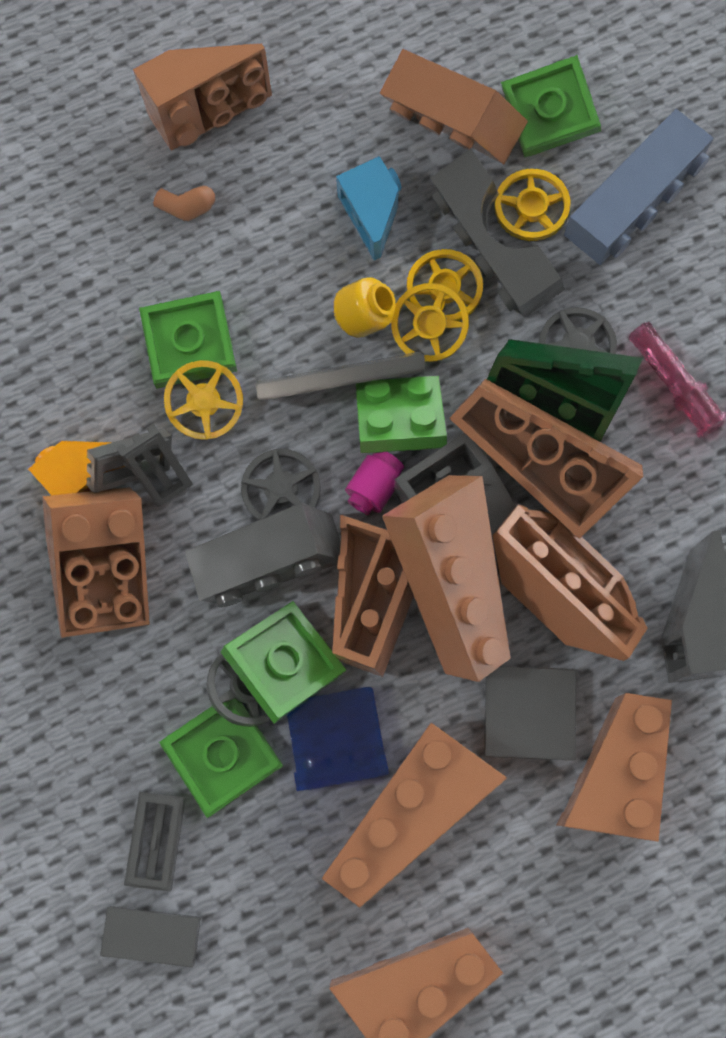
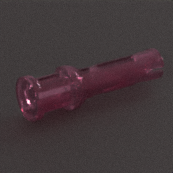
M650 321L643 323L629 335L628 339L641 352L651 368L675 397L673 400L675 404L673 406L677 411L683 410L697 428L695 434L699 439L705 438L726 423V411L722 412L708 395L709 387L701 381H695L670 347L663 341Z

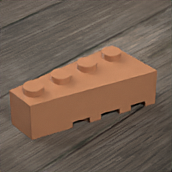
M487 379L481 382L449 418L579 539L643 478V466Z
M447 476L384 514L382 518L445 674L480 682L511 659L483 477Z
M430 723L321 879L360 908L506 780L507 777L433 723Z

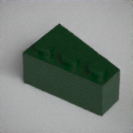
M509 339L498 353L487 380L601 442L633 382L643 358Z

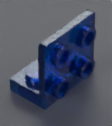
M372 687L314 696L287 714L296 767L294 779L297 792L389 776Z

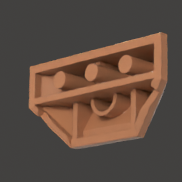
M517 505L492 535L501 584L565 645L622 661L629 659L648 628L644 619L638 616L635 600L623 575L583 537L577 538L553 514L540 510H529L526 506Z

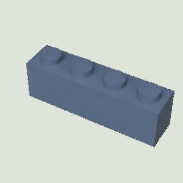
M675 109L570 216L564 236L599 265L610 255L617 258L631 242L632 238L629 235L636 228L643 231L653 221L658 213V210L655 208L663 200L669 204L679 194L684 186V183L681 181L688 174L695 177L704 168L710 159L706 153L714 138L678 109Z

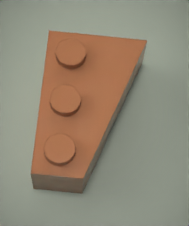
M403 48L380 91V94L392 103L389 110L407 121H410L412 116L420 120L419 125L439 136L443 132L449 135V139L467 150L473 148L503 165L506 163L528 123L495 89Z
M340 515L341 545L337 565L339 579L338 596L335 599L332 653L342 663L383 677L414 595L388 530Z
M625 693L615 698L592 747L593 750L586 765L576 781L566 808L556 824L557 826L659 842L672 700Z
M465 928L390 959H384L369 967L332 979L329 989L365 1038H429L499 978L503 972L471 930Z

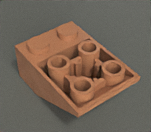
M262 43L168 50L133 69L148 116L171 151L180 146H188L194 143L199 135L214 127L225 126L237 114L248 108L254 109L261 106L268 97L272 96L266 52Z
M130 487L108 489L97 493L89 491L42 496L46 542L61 638L150 625L141 497Z

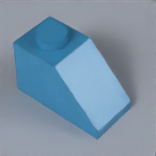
M378 156L336 176L337 196L373 260H377L382 256L398 209V193L402 190L401 182L393 168L387 169L381 157Z

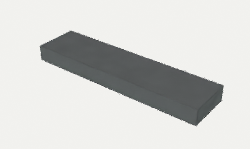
M418 351L261 380L255 384L258 399L263 401L420 372L426 369L424 353Z

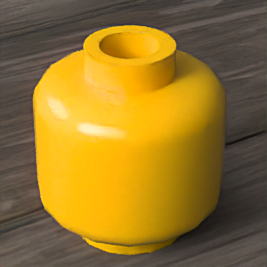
M373 277L361 278L344 286L336 293L333 302L335 320L343 331L355 338L366 337L383 330L392 322L396 307L394 294L386 284Z

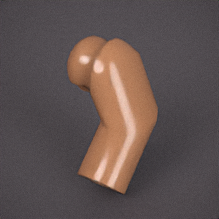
M204 185L193 188L180 196L161 188L154 197L153 205L183 221H190L211 209L215 202V193L210 187Z

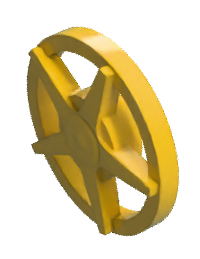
M541 169L517 171L508 176L497 190L499 195L494 203L496 218L501 227L515 238L525 241L544 240L555 235L567 221L571 204L569 192L565 184L548 171ZM527 178V188L522 190L518 197L503 195L513 183ZM533 178L549 182L559 193L547 196L542 189L535 187ZM563 200V213L560 219L553 225L546 215L548 207ZM501 203L516 208L519 218L514 226L505 218ZM537 221L546 228V230L538 232L520 230L526 222Z
M451 249L434 250L420 257L409 271L407 291L413 287V281L417 272L429 262L433 272L429 283L441 284L456 292L464 304L468 305L466 308L468 315H470L477 308L483 292V278L476 263L467 255ZM435 259H454L465 266L457 272L451 269H441ZM470 271L473 273L477 285L474 299L461 291V280ZM425 290L416 294L430 295L435 301L440 291ZM446 293L441 308L442 311L445 304L455 301ZM415 295L409 298V301L418 308L423 307L417 301ZM461 311L445 315L448 320H462Z
M423 283L410 288L399 298L394 310L391 329L396 343L406 354L413 353L414 351L405 342L418 336L430 340L435 355H424L425 362H435L450 357L462 346L469 329V315L463 300L452 289L437 283ZM421 291H440L432 306L428 305L418 308L408 301L410 297ZM445 293L458 304L462 314V322L448 320L441 310ZM405 304L414 314V328L401 338L398 319L400 311ZM446 328H462L454 345L441 353L439 337L445 332Z
M199 360L185 364L170 377L164 391V407L170 422L181 433L195 439H213L227 433L238 421L243 409V392L238 379L228 368L213 361ZM197 367H209L217 370L208 383H199L197 385L183 375L186 371ZM221 373L234 386L237 404L221 399L220 393L216 388ZM179 378L189 392L186 398L187 403L173 411L171 393L175 382ZM219 408L235 410L233 417L224 427L211 432V415ZM191 411L194 415L201 417L205 433L196 432L185 427L176 416Z

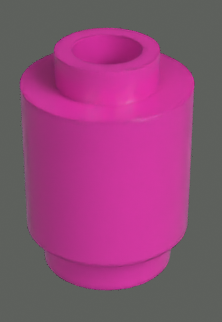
M376 452L372 455H367L345 488V492L350 496L347 502L356 510L366 515H369L371 511L381 513L395 491V479L401 475L405 468L403 463L388 452Z

